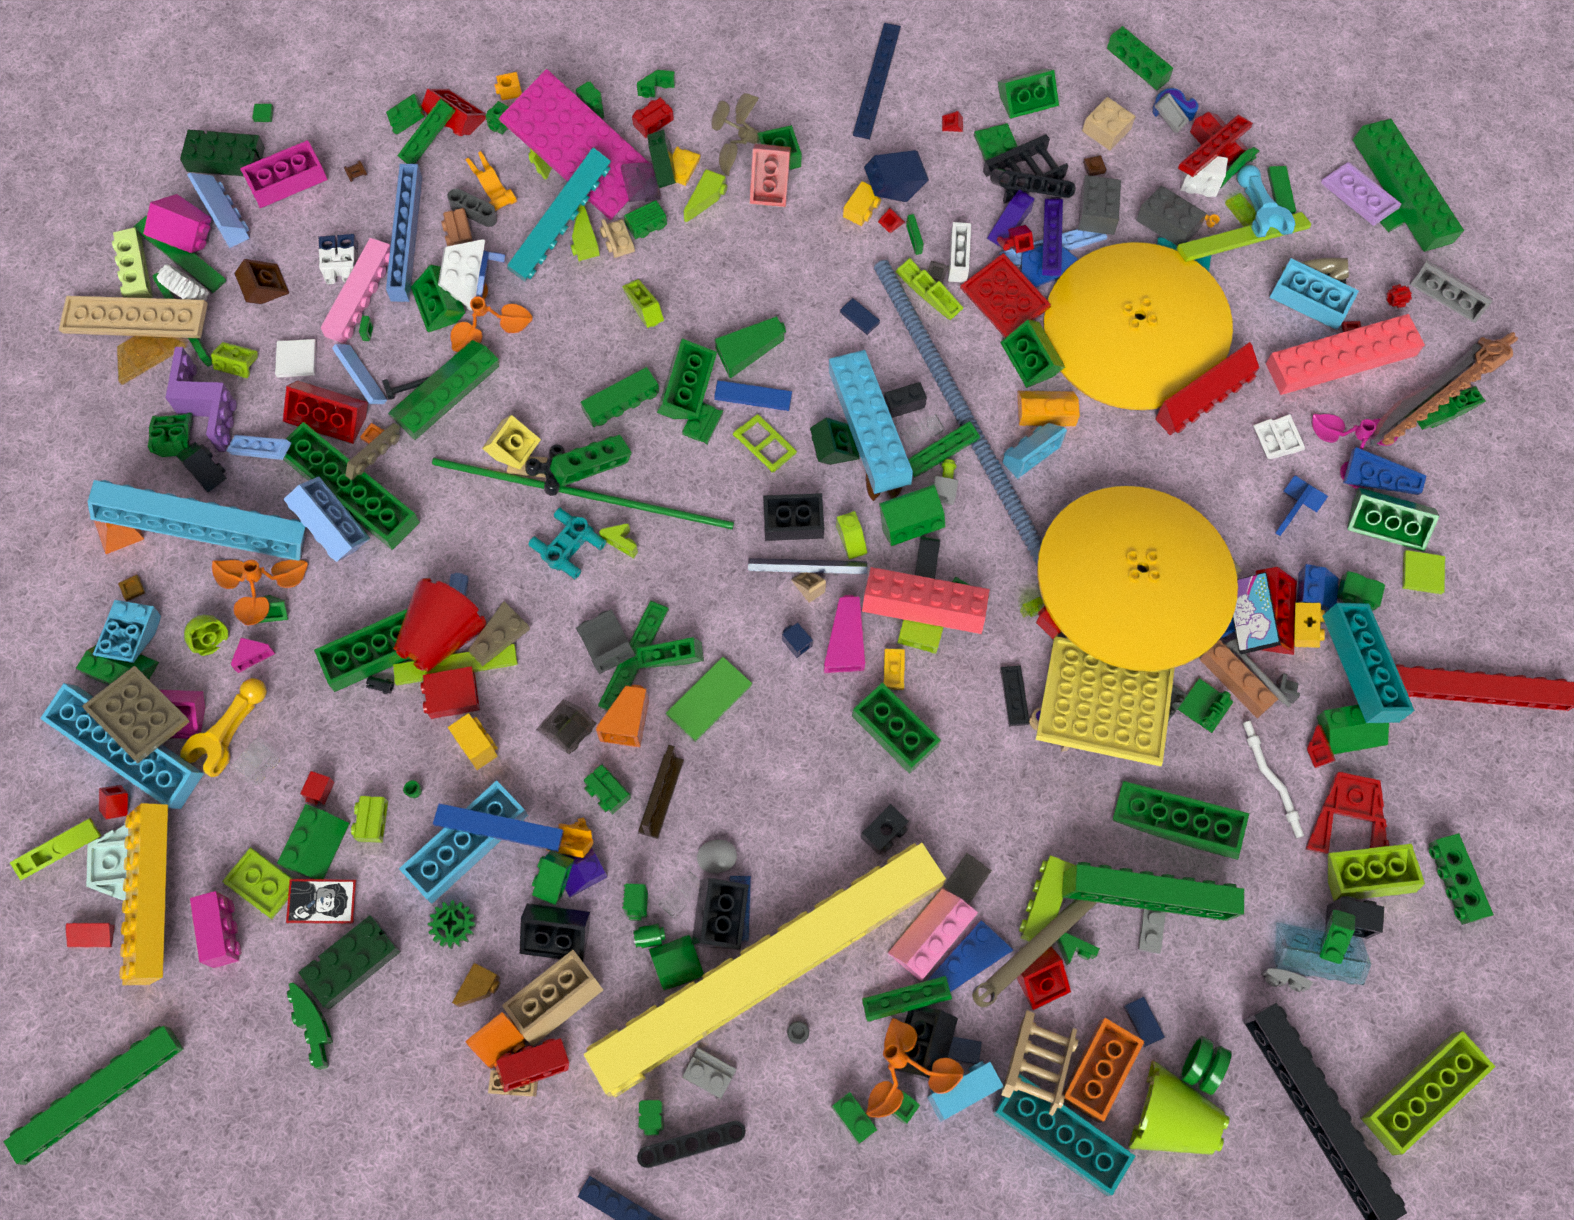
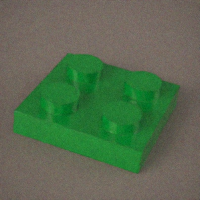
M1008 123L974 131V137L985 161L1018 147Z

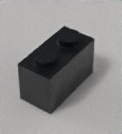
M921 382L884 393V399L892 418L923 409L926 406L927 396Z

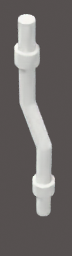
M1251 721L1244 722L1243 725L1248 736L1246 740L1249 747H1252L1260 771L1279 791L1287 812L1285 816L1288 823H1291L1295 837H1303L1304 834L1299 823L1300 817L1298 811H1295L1286 786L1267 767L1260 747L1261 741L1259 736H1256Z

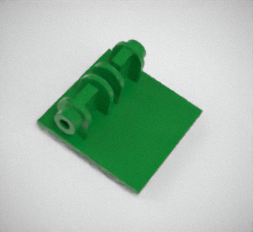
M1199 678L1177 710L1213 733L1233 704V701L1230 698L1231 694L1224 691L1220 693Z

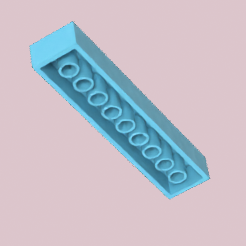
M94 480L87 501L91 520L297 561L301 558L306 527L297 519L288 520L278 515L269 516L258 511L240 510L234 506L225 507L214 502L205 503L194 498H180L170 493H156L151 489H136L130 485H117L107 480Z

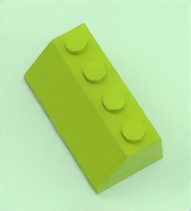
M1412 844L1328 854V885L1333 901L1340 899L1342 896L1354 897L1357 900L1417 893L1425 884Z

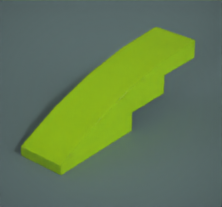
M910 258L895 271L910 288L947 319H953L963 309L962 305L940 281L936 283L925 269L921 271Z

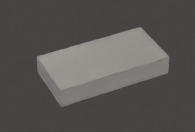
M1169 93L1165 94L1155 105V108L1174 133H1178L1189 121Z

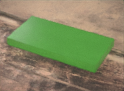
M722 657L666 712V715L696 742L752 686V682Z

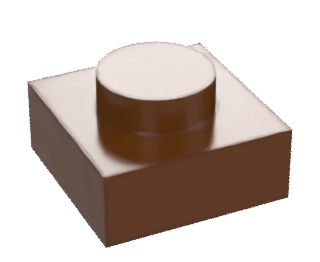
M1101 155L1085 158L1083 161L1089 176L1106 173L1107 169Z

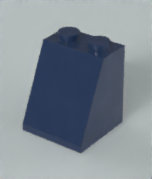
M916 150L874 155L864 166L873 193L877 197L908 202L929 181L919 153Z

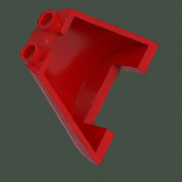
M423 578L417 582L393 648L400 657L407 659V657L415 661L413 664L417 669L425 670L426 672L432 670L479 635L486 626L484 616L478 615L479 609L473 602L443 582L437 581L436 584L432 583L430 578Z

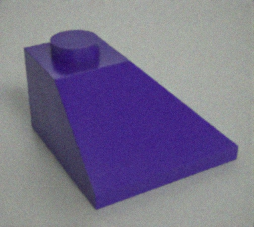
M592 847L584 858L562 854L574 859L565 888L569 898L607 878Z

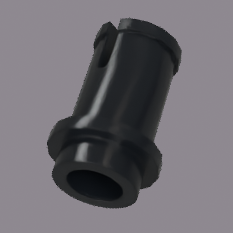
M373 676L367 678L366 684L369 685H366V688L382 691L385 695L392 693L394 682L391 679L387 678L384 680Z

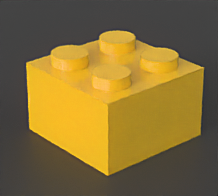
M468 713L447 727L476 770H479L498 757L495 752L498 749L477 717L472 718Z

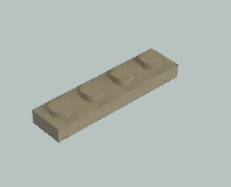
M395 423L391 424L348 461L345 476L353 480L357 475H361L366 467L373 465L381 454L384 455L390 446L397 444L400 438V426Z

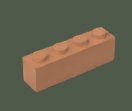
M1220 640L1199 659L1257 719L1278 700Z

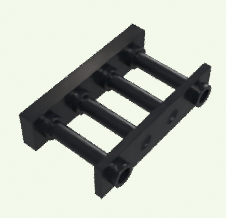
M1045 134L985 161L983 173L987 177L991 175L993 170L998 168L1005 169L1007 167L1011 168L1012 171L1022 172L1016 163L1026 161L1035 175L1063 179L1066 176L1069 165L1066 163L1058 167L1047 151L1050 138ZM1036 154L1042 155L1051 170L1043 174L1032 156ZM1004 188L1006 191L1003 202L1011 201L1019 190Z

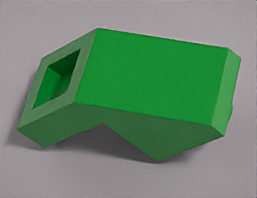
M656 70L638 81V96L655 98L657 86L675 88V71Z

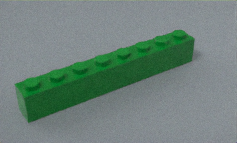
M167 1026L154 1028L149 1032L147 1038L133 1043L129 1047V1051L111 1059L107 1067L96 1070L90 1075L89 1080L71 1088V1093L67 1096L56 1099L50 1104L49 1109L31 1117V1122L27 1125L13 1130L9 1134L10 1137L3 1142L15 1163L20 1165L28 1164L184 1050L172 1029Z

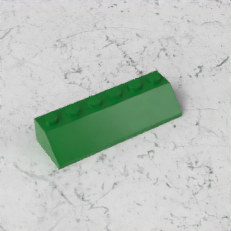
M474 340L470 341L388 412V415L416 440L499 367V359L485 345Z

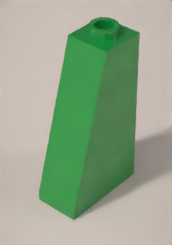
M777 316L715 339V349L729 378L737 375L784 341L786 328L783 322L780 323Z

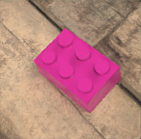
M217 891L191 897L190 903L199 962L212 968L238 962L241 946L239 942H236L235 934L238 933V926L232 917V913L235 912L233 901Z

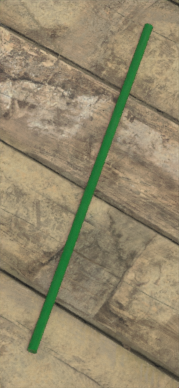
M433 458L432 465L544 489L545 481ZM560 486L559 493L731 530L734 527V522L578 488Z

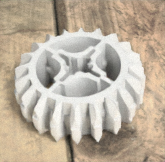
M164 265L159 270L157 275L158 282L182 299L207 300L208 290L184 272L171 265Z

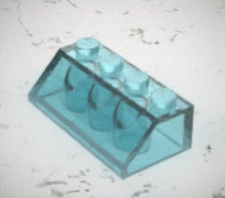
M1282 923L1276 924L1274 960L1277 969L1300 973L1305 976L1343 981L1348 984H1365L1371 962L1362 938H1351L1342 964H1337L1319 957L1320 942L1325 931Z

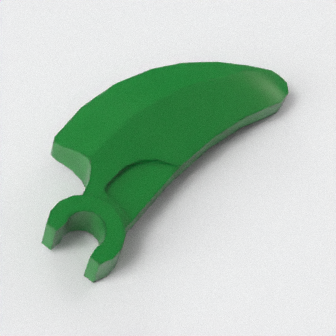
M1255 147L1246 150L1229 167L1220 188L1238 173L1242 167L1253 162L1260 150Z

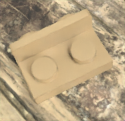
M605 219L601 220L602 227L599 228L602 238L606 237L607 250L609 253H613L614 258L635 252L623 219L609 224L606 223Z

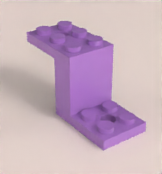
M175 347L165 398L178 415L192 413V416L209 417L206 435L218 452H226L227 445H230L231 442L229 431L234 425L232 414L237 407L236 400L233 399L224 383L193 382V376L197 374V366L183 347Z

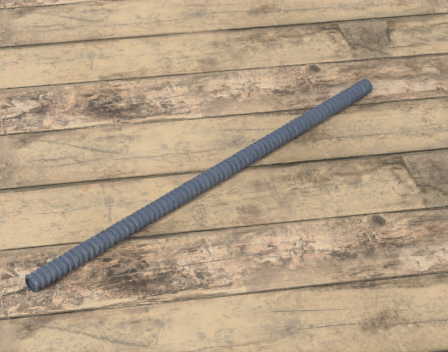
M881 260L877 262L874 270L877 276H879L882 285H884L887 294H889V298L904 322L906 329L909 331L912 340L917 345L919 353L922 354V358L932 373L933 378H935L940 391L943 392L942 395L945 397L946 402H948V406L951 407L953 415L959 421L958 424L962 426L970 421L980 435V439L971 444L972 449L975 451L977 459L980 460V464L983 465L982 468L986 470V475H989L988 479L992 480L993 488L997 490V495H1000L999 499L1003 500L1002 504L1005 505V510H1008L1007 513L1010 515V519L1013 521L1014 526H1016V530L1019 531V535L1022 536V541H1025V546H1028L1027 550L1031 551L1030 555L1037 566L1038 553L1042 543L1040 535H1037L1038 531L1034 530V525H1031L1032 520L1026 514L1027 511L1023 509V504H1020L1021 501L1018 499V495L1015 494L1016 491L1012 489V484H1009V479H1006L1007 475L1001 469V464H998L999 461L996 459V455L990 449L991 446L988 444L987 439H985V435L982 434L983 432L974 419V415L969 410V406L966 405V401L958 390L959 388L956 386L955 381H953V377L950 376L951 374L945 363L942 362L943 359L940 357L939 352H937L938 350L935 348L934 343H932L927 330L924 329L922 321L909 301L906 292H904L901 283H899L896 274H894L889 261Z

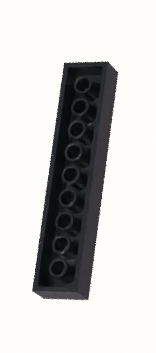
M1274 1003L1243 1019V1023L1364 1220H1397L1407 1214L1403 1199L1397 1193L1395 1194L1390 1186L1392 1184L1390 1178L1377 1165L1378 1160L1376 1156L1367 1149L1364 1144L1365 1139L1363 1135L1351 1123L1350 1114L1341 1107L1337 1101L1338 1095L1327 1085L1324 1080L1325 1075L1314 1064L1310 1050L1303 1046L1299 1040L1300 1035L1298 1031L1286 1019L1287 1014L1285 1010L1278 1006L1277 1003Z

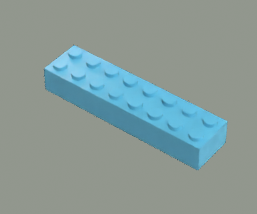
M862 350L830 358L829 374L874 494L911 485L912 468L866 351Z
M63 683L40 719L161 804L168 805V808L181 809L204 773L164 745H160L137 764L83 709L82 706L91 700L93 696L79 686Z

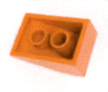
M501 1012L465 1042L492 1069L496 1068V1060L506 1053L513 1052L515 1054L520 1052L525 1047L524 1043L527 1040L520 1033L512 1019Z

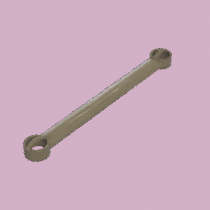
M1075 899L985 983L975 987L972 993L974 1002L980 1007H988L993 1004L997 996L1094 907L1097 902ZM979 989H987V991L979 997ZM990 994V1001L984 1002L983 1000Z

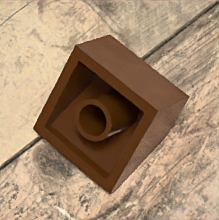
M244 259L234 273L247 303L264 304L289 294L278 264Z

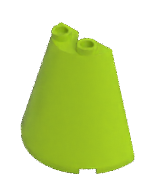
M1152 1061L1146 1080L1150 1085L1139 1125H1134L1128 1148L1212 1155L1215 1151L1220 1152L1224 1144V1138L1221 1137L1223 1130L1228 1127L1229 1116L1225 1115L1222 1109L1158 1062Z

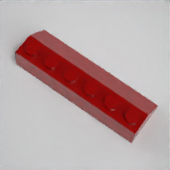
M1250 342L1164 401L1155 420L1170 436L1175 432L1178 434L1186 428V424L1196 422L1200 418V414L1210 412L1215 407L1214 404L1217 402L1223 403L1231 392L1235 394L1243 387L1244 383H1251L1257 377L1255 374L1260 368L1253 345Z

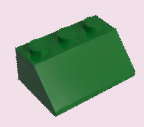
M1046 68L998 81L1000 99L1010 119L1059 106L1055 71L1053 69Z
M431 264L411 286L427 332L456 324L466 313L462 302L453 298L448 291H445L438 285L441 266Z
M1026 320L1000 342L1026 388L1053 378L1065 368L1044 329L1037 321Z
M935 485L879 503L882 531L891 546L946 527L945 513Z
M95 645L86 650L76 669L83 675L109 686L133 666L149 680L159 662L141 654L134 662L94 656Z
M1359 704L1324 710L1316 717L1318 724L1324 730L1334 755L1388 745L1389 723H1366Z
M305 804L277 864L311 879H324L350 823L328 812Z

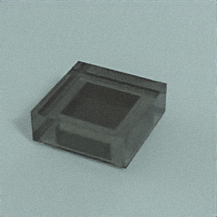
M931 260L927 272L936 282L940 281L943 284L949 266Z

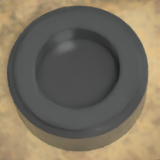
M801 1021L793 1022L787 1031L789 1040L794 1044L806 1042L809 1037L808 1026Z

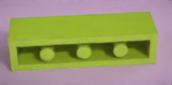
M1051 855L1047 860L1042 861L1039 872L1042 873L1040 880L1036 879L1032 889L1035 892L1033 900L1029 899L1025 911L1029 912L1027 919H1022L1019 931L1022 932L1021 939L1029 942L1057 917L1063 900V872L1074 866V864Z

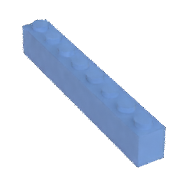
M418 164L399 165L386 291L391 302H410L422 175Z

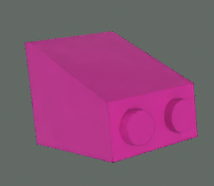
M178 194L150 202L143 234L189 253H194L204 249L206 246L212 218Z

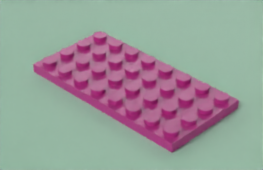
M548 69L499 118L508 129L567 182L592 148H595L611 161L609 165L611 170L606 177L602 176L599 179L600 185L595 192L591 190L588 194L590 197L588 201L610 220L615 217L655 173L653 166Z

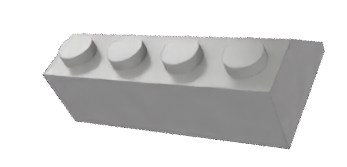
M1428 260L1410 284L1474 323L1477 322L1493 301V298L1477 290Z

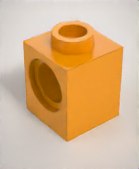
M517 72L496 76L497 83L494 86L496 94H500L502 101L518 98L522 94Z

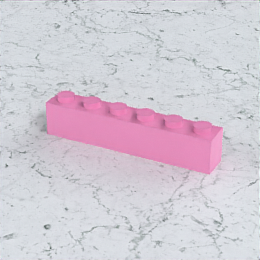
M373 238L368 240L321 326L325 337L346 344L348 338L350 339L353 336L356 323L361 321L363 310L369 306L370 297L373 293H376L380 279L384 278L390 257V244Z

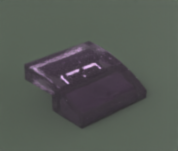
M652 163L621 165L620 168L629 202L642 200L649 202L662 199Z

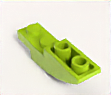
M89 818L9 863L21 881L99 838L101 834L92 819Z

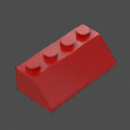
M297 380L286 386L283 422L295 426H300L304 422L317 433L353 444L366 419L368 402Z
M1278 566L1256 570V574L1264 572L1268 574L1281 640L1280 646L1263 649L1262 651L1294 655L1297 581Z

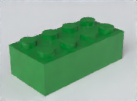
M883 682L853 709L852 717L909 774L939 747L941 739Z

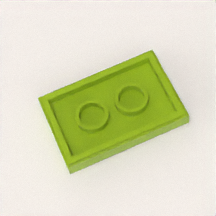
M250 847L222 882L270 919H273L288 901L289 881L292 878Z

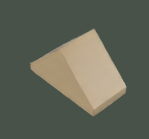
M801 572L791 579L809 603L825 593L826 581L815 573Z

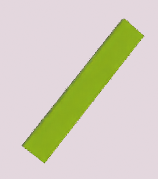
M511 644L483 667L470 652L450 655L429 672L417 669L413 664L415 661L394 664L393 670L395 684L398 686L422 682L423 675L470 666L473 667L475 672L518 665L515 644Z

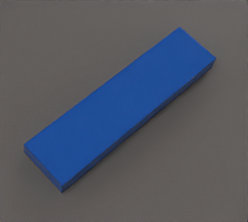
M717 380L714 400L789 411L792 391Z

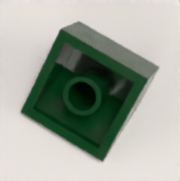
M826 417L810 427L818 462L832 465L860 459L857 446L847 423Z

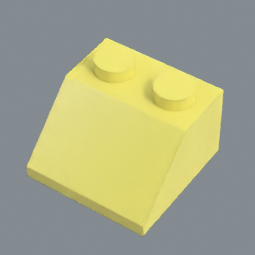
M510 415L499 423L482 449L496 461L521 469L541 439L514 416Z

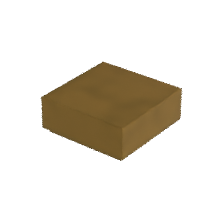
M138 575L118 583L126 601L146 593Z

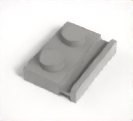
M697 1048L682 1078L722 1099L737 1069Z

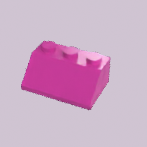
M160 690L190 721L170 738L189 739L191 736L201 733L205 713L203 691Z

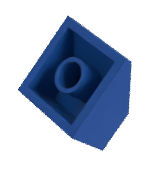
M1305 564L1298 574L1296 603H1321V610H1325L1326 613L1337 603L1339 578L1326 567Z

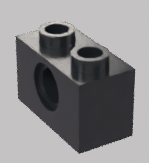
M890 804L861 833V838L878 855L882 851L886 853L894 845L892 841L897 836L901 838L908 831L906 826L909 821ZM882 827H889L892 833L884 835L880 829Z

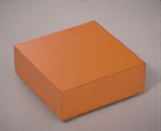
M371 423L362 433L360 439L369 444L384 430Z

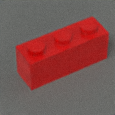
M554 1038L548 1039L542 1045L536 1047L527 1046L521 1052L515 1054L506 1053L496 1060V1070L504 1093L568 1071L569 1060L561 1038L557 1040Z

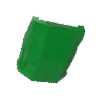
M192 413L152 416L149 425V451L160 457L176 456L187 448L193 422Z
M690 935L648 949L663 991L684 985L704 975L694 945L691 944Z

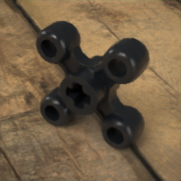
M559 444L551 446L549 450L550 458L546 463H541L536 458H530L525 464V471L529 476L545 475L547 480L544 483V491L549 496L557 495L560 490V484L550 470L553 457L557 454L565 453L563 446Z

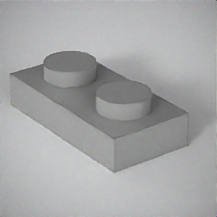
M1143 909L1138 950L1161 954L1166 912Z

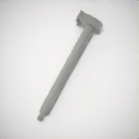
M1237 638L1225 643V646L1232 653H1236L1283 704H1286L1288 708L1291 706L1288 701L1289 699L1247 654L1240 655Z

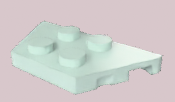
M125 825L115 831H109L102 838L88 844L86 887L123 901L126 899V892L123 891V881L127 870H124V859L127 857V849L124 847L126 836H128V828Z

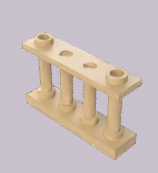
M1027 1010L1020 1024L1001 1095L1010 1098L1013 1091L1018 1090L1051 1102L1049 1114L1054 1115L1057 1108H1062L1065 1095H1062V1090L1071 1054L1075 1052L1079 1041L1075 1038L1077 1029L1073 1028L1069 1037H1064L1036 1026V1023L1033 1022L1035 1013ZM1034 1034L1065 1046L1063 1056L1031 1044L1032 1041L1028 1040L1029 1035L1032 1036ZM1029 1052L1060 1064L1059 1074L1027 1063V1060L1023 1058L1024 1053L1028 1054ZM1025 1071L1056 1083L1054 1094L1021 1081L1022 1078L1018 1077L1019 1072Z

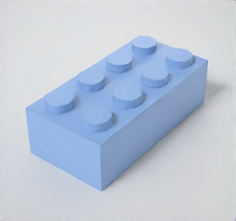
M320 477L298 485L284 498L289 509L295 512L300 518L301 523L310 530L315 540L325 548L327 554L336 562L357 551L370 539Z

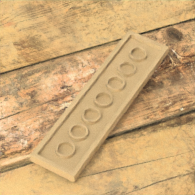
M66 296L59 331L63 334L201 338L208 303L205 300Z

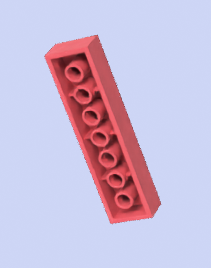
M1406 314L1273 352L1267 360L1266 366L1280 395L1417 356L1425 344L1410 315Z

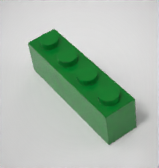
M646 367L581 401V408L593 428L597 425L602 426L609 419L621 416L624 411L638 407L641 402L655 398L659 393V386Z

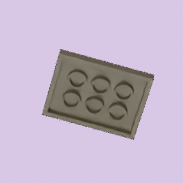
M135 666L82 706L137 764L190 722Z

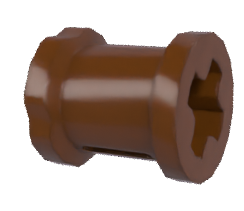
M360 160L352 166L343 167L350 182H353V179L362 175L367 176Z

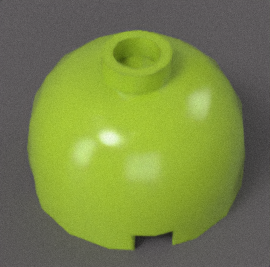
M198 615L192 618L184 629V640L188 648L193 653H199L201 656L213 654L221 648L216 646L228 638L226 626L213 615Z

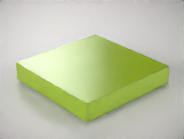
M1405 550L1403 552L1402 588L1442 595L1445 592V556Z

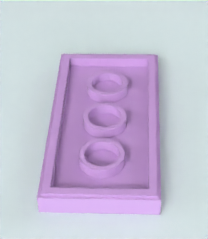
M1349 162L1323 178L1321 182L1328 190L1373 226L1398 210L1401 206L1399 201Z

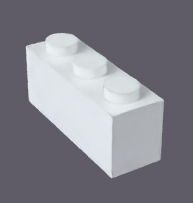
M953 222L949 252V282L964 283L967 281L970 260L971 223Z

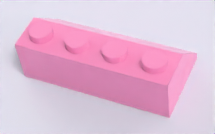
M942 888L888 954L921 982L978 912L964 900Z

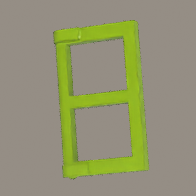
M758 414L733 433V436L748 448L772 473L797 453ZM758 422L771 435L754 447L742 435ZM776 439L788 452L772 464L760 451Z

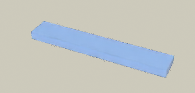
M1076 229L1062 233V246L1069 251L1106 240L1107 235ZM1043 239L1033 242L1034 248L1042 246ZM1009 249L999 253V256L1004 253L1015 266L1021 265V255L1023 252L1016 254L1013 249Z

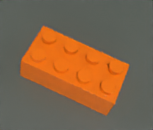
M1106 1018L1100 1020L1062 1092V1095H1065L1064 1102L1098 1123L1104 1122L1145 1041Z

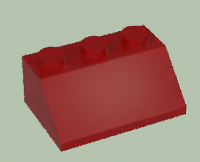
M427 89L421 106L427 116L440 98L455 110L444 127L451 128L453 133L458 136L471 135L486 120L485 112L450 89Z
M1207 112L1194 120L1190 133L1202 145L1226 124L1217 114ZM1238 139L1222 152L1219 157L1228 158V167L1248 148Z

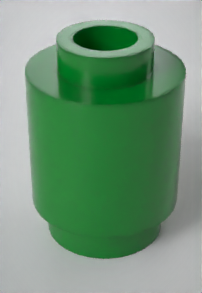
M659 923L638 927V930H633L636 948L641 947L644 949L662 945V940H666L664 927H659Z

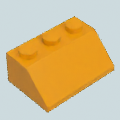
M1017 391L1019 426H1045L1047 423L1058 426H1076L1080 412L1079 399L1074 391Z

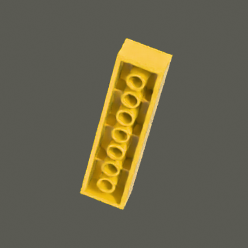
M141 803L126 816L125 820L128 836H126L124 847L127 849V857L124 859V870H127L123 881V891L126 892V899L122 903V913H125V922L121 926L124 944L120 948L123 966L120 967L119 971L122 985H151L163 978L168 805Z

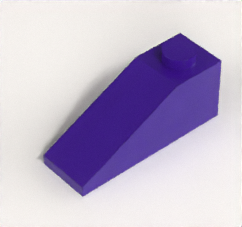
M1019 190L1007 205L987 239L1000 246L997 238L1000 236L1008 238V229L1019 227L1032 211L1035 199Z

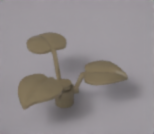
M748 93L741 95L735 107L737 114L735 116L736 123L739 125L743 124L744 127H740L726 119L730 112L729 104L726 101H720L717 104L712 116L711 125L716 131L722 128L724 122L739 129L738 136L741 140H732L730 144H724L719 154L720 168L727 176H729L730 169L737 156L738 148L736 144L757 143V133H759V130L754 129L744 121L759 98Z

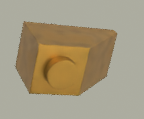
M474 963L452 1003L461 1007L490 997L491 993L495 994L501 983L499 982L500 977Z

